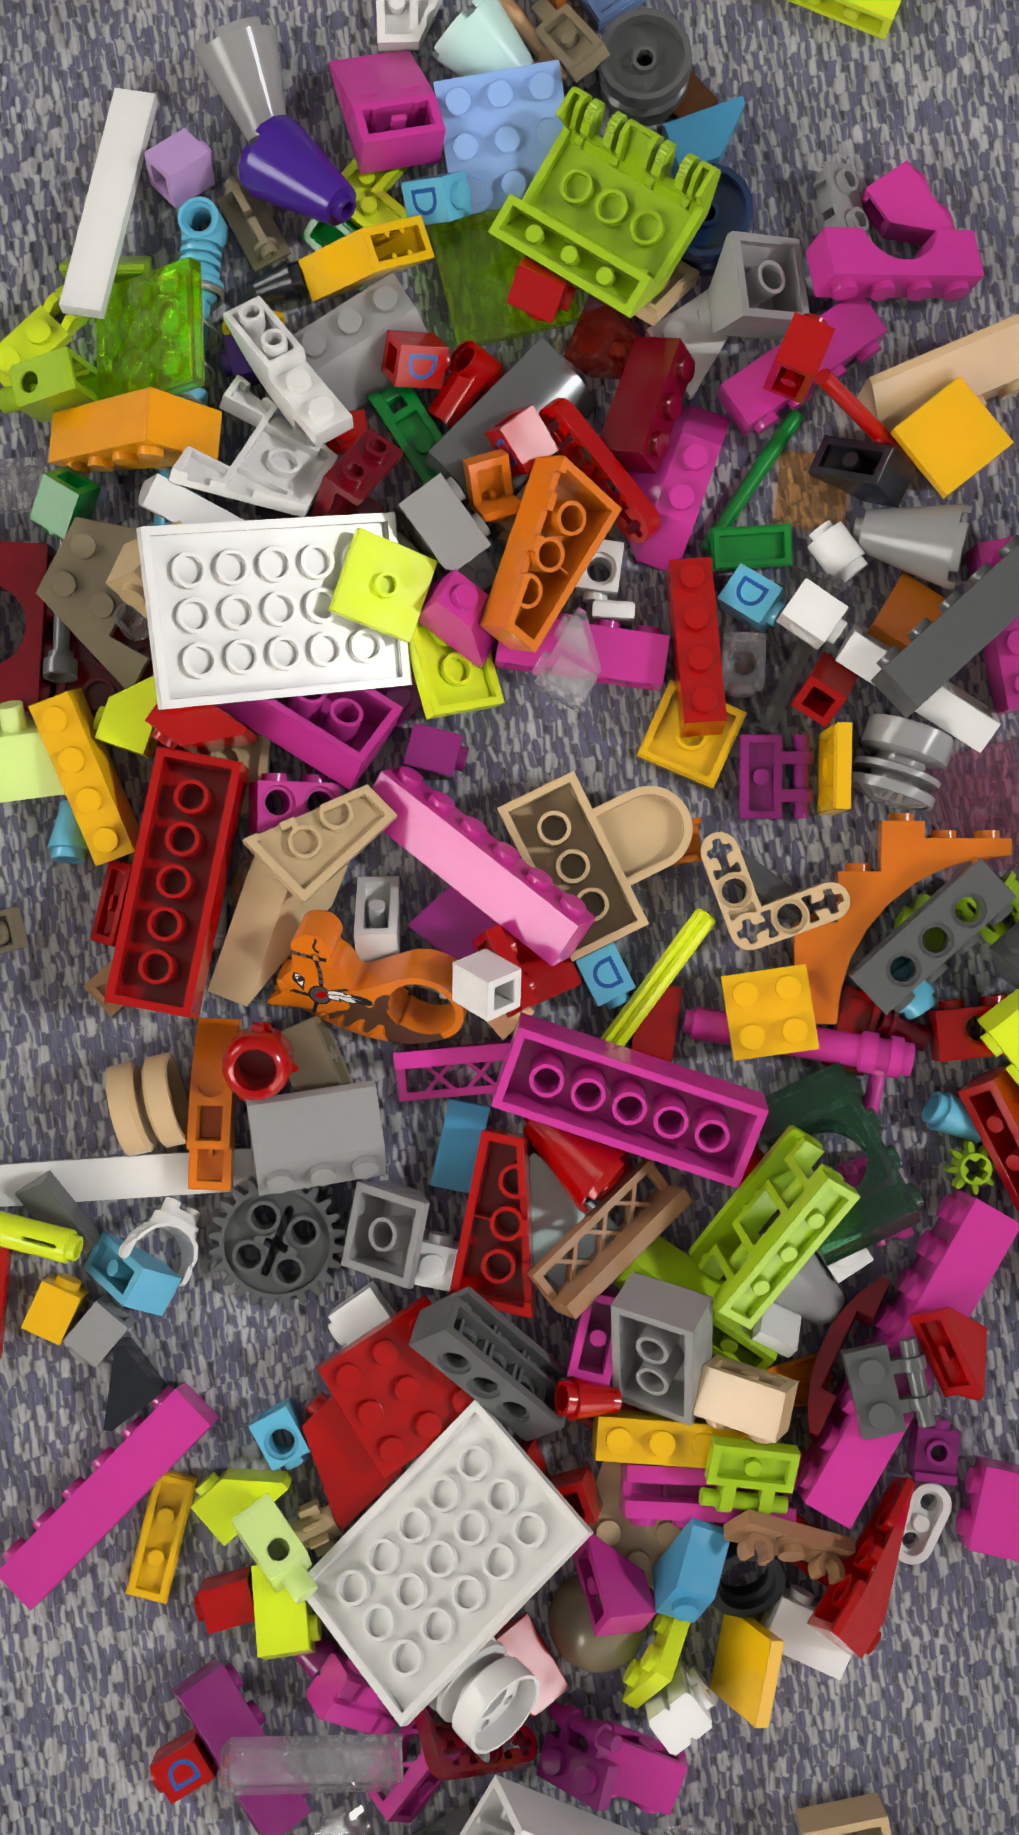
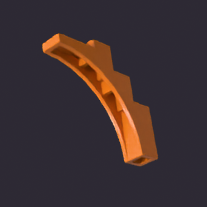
M889 813L888 820L880 821L877 824V871H871V864L848 863L845 864V871L835 873V883L846 888L850 896V906L846 914L834 922H829L792 936V966L806 964L815 1023L837 1024L840 991L850 959L866 930L888 904L915 883L942 869L969 862L974 857L986 860L1012 856V838H1000V831L997 830L974 831V838H957L956 830H932L931 838H925V821H914L913 813ZM835 894L834 911L837 910L836 903L841 901L840 894ZM809 914L810 921L818 918L815 914ZM792 922V928L798 925L799 922Z

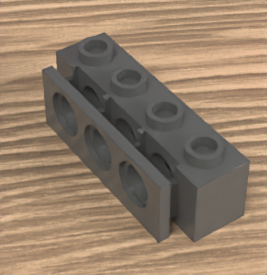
M470 1286L435 1301L432 1305L419 1311L409 1346L522 1439L528 1442L564 1428L566 1416L558 1415L554 1404V1394L559 1382L558 1379L566 1377V1368Z

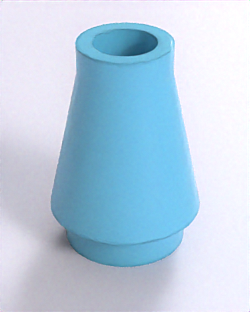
M62 800L59 803L58 815L47 849L51 851V860L55 862L80 864L85 862L86 854L90 853L68 800Z
M937 1091L929 1097L922 1111V1120L928 1123L930 1130L968 1139L974 1143L982 1141L964 1104L952 1093L946 1092L943 1094Z

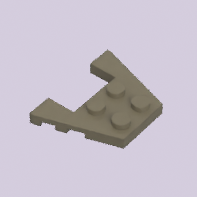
M75 517L36 594L115 679L127 689L140 681L151 658L113 637L128 604L106 584V581L123 545L137 539V531L135 528Z

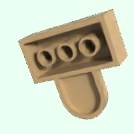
M574 771L497 808V813L515 849L520 854L519 857L531 867L545 871L552 878V883L564 893L572 894L581 899L586 905V910L596 917L571 955L570 959L572 962L649 924L631 885L676 863L688 849L693 832L689 810L684 802L673 792L658 786H642L592 809Z

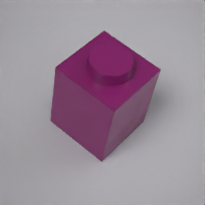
M413 723L403 764L416 771L454 780L456 770L464 772L469 747L463 746L464 738L461 734Z

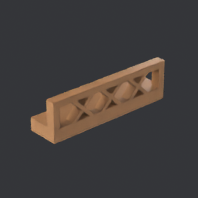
M643 1159L527 1275L556 1312L577 1319L693 1200L684 1188L668 1185L651 1160ZM647 1175L656 1190L645 1201H636L637 1183ZM615 1205L625 1206L623 1223L616 1230L607 1229L608 1212ZM586 1234L596 1235L594 1252L588 1258H577L579 1241ZM555 1264H566L565 1281L554 1291L544 1278V1275Z

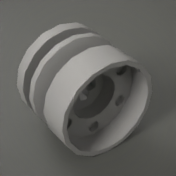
M880 713L870 714L860 743L865 748L876 753V756H856L853 765L865 773L852 772L851 789L867 796L868 799L888 807L901 810L931 811L936 799L924 791H938L941 783L938 779L926 773L925 769H945L955 740L941 730L914 720Z

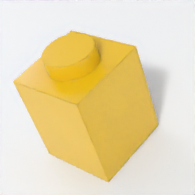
M58 1273L56 1276L51 1274L41 1282L21 1328L57 1345H61L74 1328L90 1291L80 1287L82 1282L72 1275Z

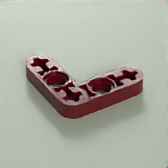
M428 1705L415 1717L426 1764L429 1771L440 1780L448 1781L516 1771L531 1762L537 1755L538 1744L536 1737L529 1727L524 1724L508 1741L499 1748L489 1752V1762H485L457 1735L452 1728V1722H445L443 1720V1723L434 1720L429 1713ZM510 1742L520 1747V1749L511 1748L504 1752V1746ZM461 1751V1756L453 1762L451 1758H444L443 1752L446 1755H452Z

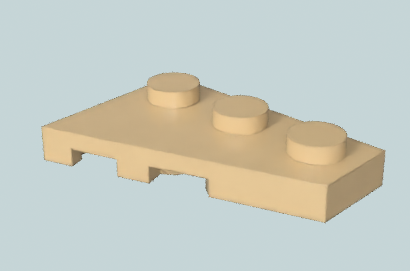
M367 784L328 801L315 810L296 818L287 819L265 832L256 833L244 838L243 844L304 905L396 819L397 814Z

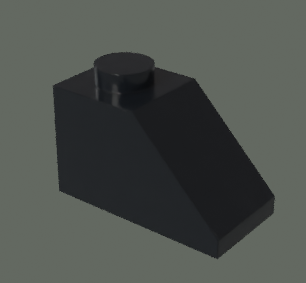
M825 435L808 473L812 477L861 501L898 508L915 469L895 446Z

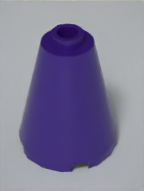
M285 114L272 116L261 123L255 130L260 136L253 147L247 143L242 152L239 164V177L242 186L254 198L331 226H337L348 221L356 209L355 189L300 123Z

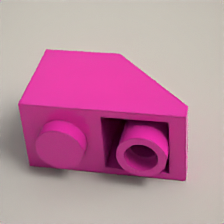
M908 160L869 185L861 198L864 212L881 238L923 246L937 229L955 230L953 218L948 208L943 204H938L929 191V183L925 175L920 170H915Z

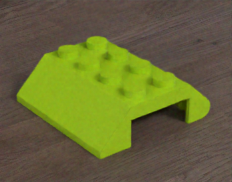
M574 86L569 90L556 112V116L564 127L521 200L513 194H509L488 233L628 318H631L663 290L708 215L721 170L704 160L699 163V157L689 153L680 163L676 178H671L669 175L674 162L677 144L668 139L664 141L663 136L633 119L628 120L627 116L619 111L615 112L609 119L604 137L599 136L604 117L603 113L606 107L605 103L597 98L592 100V95Z

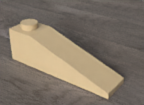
M254 856L208 992L247 1007L291 954L290 945L303 916L311 910L328 911L332 907L348 865L341 869L302 905Z

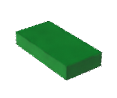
M791 523L707 529L708 557L712 558L713 571L736 570L740 563L750 569L793 566Z

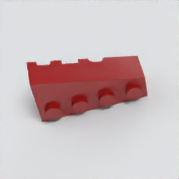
M487 1127L481 1132L449 1295L470 1286L498 1311L532 1318L536 1312L535 1284L527 1275L534 1267L529 1139L523 1134Z

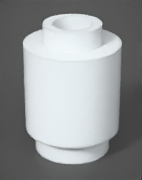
M828 520L809 535L813 542L807 547L830 579L836 578L840 585L851 579L868 565L862 557L865 552L841 521L833 525Z

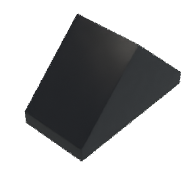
M123 1337L115 1345L103 1429L105 1431L116 1429L159 1396L167 1386L139 1346L130 1337Z

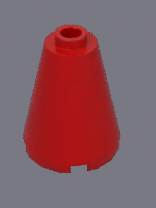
M525 1117L523 1118V1121L527 1124L523 1130L524 1134L576 1207L585 1216L593 1209L588 1203L596 1198L601 1201L619 1184L631 1169L632 1165L626 1161L630 1155L636 1158L639 1157V1155Z

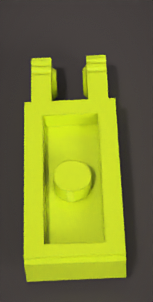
M64 285L50 294L43 306L37 307L0 342V383L4 387L12 386L9 372L12 365L65 347L73 340L71 336L90 319V317L67 314L61 325L54 319L61 312L59 302Z

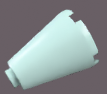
M472 0L471 2L477 9L474 11L471 8L465 14L461 12L443 33L434 47L436 51L432 53L438 62L461 77L535 64L534 59L499 0Z

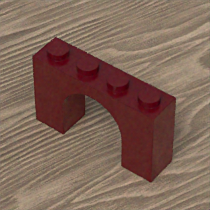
M0 541V591L13 594L18 599L26 620L25 634L19 648L11 657L0 663V704L7 701L20 700L23 702L25 715L32 716L28 706L54 697L56 693L54 682L43 678V660L45 657H48V651L53 649L54 612L36 594L56 555V551L49 544Z

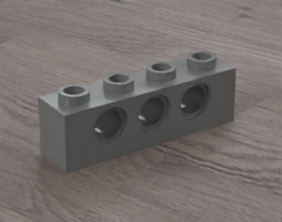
M974 857L849 970L847 974L886 1015L892 1009L898 1013L915 998V994L912 991L924 980L928 984L932 983L946 971L948 966L944 962L956 951L961 955L966 953L979 941L980 936L977 932L988 922L996 925L1013 910L1010 903L1017 896L981 858ZM971 897L976 903V913L971 919L960 921L955 914L956 904L963 898ZM940 927L944 933L943 944L935 950H927L922 942L924 933L929 928ZM901 956L909 957L912 962L911 973L903 979L893 978L890 973V965L893 960Z

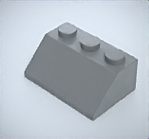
M392 272L293 334V336L304 348L306 362L348 411L360 410L368 405L369 401L366 396L373 391L378 390L381 392L392 385L391 381L381 372L387 330L427 332L416 307Z
M375 1080L275 1095L265 1100H246L252 1156L259 1196L386 1175L385 1143Z

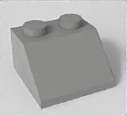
M731 231L727 234L707 293L713 335L780 340L785 336L795 312L802 315L809 313L800 239Z
M389 1180L358 1181L341 1265L395 1285L412 1289L430 1204L420 1190Z

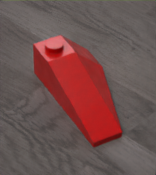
M895 1476L855 1541L856 1553L843 1561L845 1568L844 1579L828 1586L807 1622L808 1625L846 1653L860 1659L864 1657L865 1653L867 1655L870 1654L881 1639L879 1629L885 1621L915 1484L908 1477Z

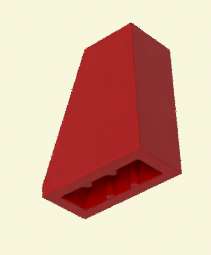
M321 1391L305 1407L304 1410L308 1415L304 1420L302 1429L336 1524L344 1530L404 1471L405 1465L383 1479L331 1392L326 1395Z

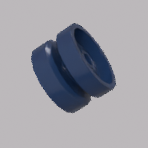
M709 163L720 169L721 174L708 215L681 258V261L700 271L699 276L714 275L728 233L731 231L754 233L753 198L746 181L732 168L716 163Z

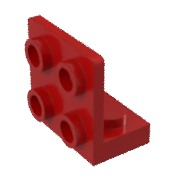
M500 924L484 930L471 941L476 952L488 949L521 968L520 1007L505 1013L507 1018L577 987L582 982L570 958L551 966L505 928L501 927Z

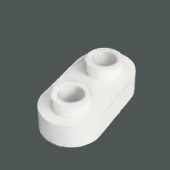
M916 1481L914 1484L903 1536L908 1532H913L916 1534V1538L911 1544L901 1543L898 1557L900 1561L906 1564L915 1565L922 1563L931 1555L952 1509L951 1497L941 1484ZM925 1494H932L934 1496L933 1502L929 1506H922L920 1504V1500Z

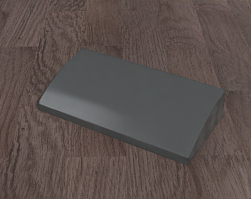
M541 337L428 451L425 463L437 475L441 473L445 480L452 477L466 497L464 500L469 504L462 459L495 451L484 434L487 430L514 410L525 406L533 405L537 413H539L540 409L557 397L569 400L585 419L596 409L598 403L570 365ZM527 473L511 476L513 493L529 478Z

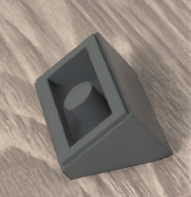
M741 850L757 897L762 905L798 892ZM736 862L731 867L728 866L723 873L740 871L738 863ZM736 878L729 879L744 892L747 891L743 881ZM802 897L801 900L806 903V898ZM789 903L783 905L778 910L777 916L786 923L796 922L801 915V910L795 904Z
M50 1170L15 1193L16 1197L35 1220L76 1230L77 1235L82 1236L84 1240L81 1253L97 1245L101 1232Z

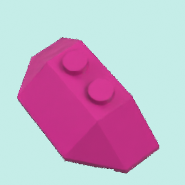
M693 405L683 408L679 418L675 420L669 437L668 451L661 460L657 474L628 472L657 509L661 518L660 529L646 542L641 544L634 543L626 537L638 563L667 572L669 560L682 559L719 456L730 418Z

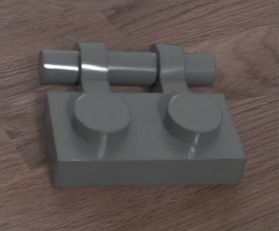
M916 1336L900 1338L899 1344L902 1354L893 1357L889 1356L887 1344L884 1341L841 1350L860 1436L864 1441L907 1431L903 1413L913 1411L916 1413L920 1428H927L936 1424L933 1408L936 1407L933 1391L928 1390L924 1374L927 1363L925 1354L919 1352ZM894 1374H907L911 1393L898 1395Z

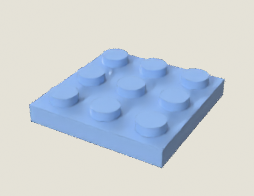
M559 59L433 82L435 96L446 129L443 148L447 173L466 171L467 183L472 194L471 207L473 214L501 209L510 193L522 200L564 127L556 116V112L564 100Z

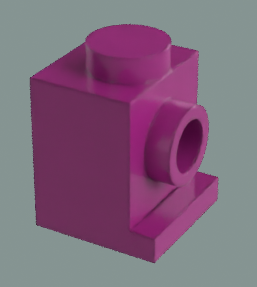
M934 1415L936 1424L927 1428H920L917 1419H912L906 1461L908 1473L915 1481L957 1486L958 1477L956 1470L961 1432L953 1424H950L951 1420L947 1417ZM935 1445H942L940 1456L931 1455V1450Z

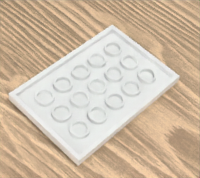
M395 512L142 526L136 528L158 710L412 685L408 643L328 611L355 530L363 528L398 544Z
M474 1400L308 1572L318 1586V1589L306 1600L400 1727L408 1726L594 1532L496 1417Z

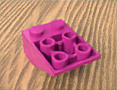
M409 49L329 61L330 72L359 174L441 161L446 129L435 92Z

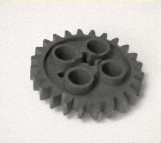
M250 1176L247 1181L248 1191L239 1185L234 1186L232 1193L235 1200L224 1197L220 1203L227 1213L215 1212L212 1221L221 1227L212 1228L208 1234L209 1238L219 1241V1243L212 1245L209 1250V1255L221 1256V1259L216 1262L213 1268L214 1271H228L222 1284L227 1286L236 1281L239 1284L235 1295L237 1298L246 1291L252 1293L251 1305L254 1306L262 1296L266 1297L267 1307L271 1310L276 1299L281 1298L285 1308L289 1309L292 1296H297L302 1304H306L308 1289L318 1296L322 1294L323 1287L320 1279L328 1283L334 1281L335 1275L329 1267L341 1268L342 1258L334 1253L343 1252L345 1246L344 1241L335 1239L345 1234L346 1225L334 1224L341 1216V1209L328 1211L327 1207L330 1205L333 1197L331 1194L319 1199L317 1193L320 1186H315L309 1189L303 1188L284 1193L259 1196L257 1180L253 1176ZM260 1205H268L274 1209L277 1217L272 1221H262L257 1217L255 1208ZM287 1206H292L294 1211L283 1237V1242L280 1244L270 1272L264 1274L262 1268ZM300 1220L310 1221L316 1227V1232L310 1236L300 1235L295 1230L294 1224ZM245 1244L255 1245L260 1250L261 1257L254 1260L247 1259L242 1255L240 1247ZM285 1259H293L298 1262L301 1271L297 1274H286L280 1268L279 1262Z

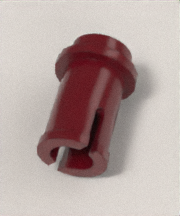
M892 1009L887 1015L882 1011L875 1033H879L881 1038L890 1039L891 1035L904 1037L905 1042L915 1043V1048L922 1052L930 1042L932 1027L908 1020Z

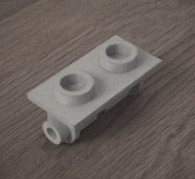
M824 161L822 163L823 170L815 174L816 181L813 183V187L816 191L821 214H828L833 210L835 215L824 221L825 227L863 228L872 241L869 231V219L863 209L858 190V178L853 171L852 164Z

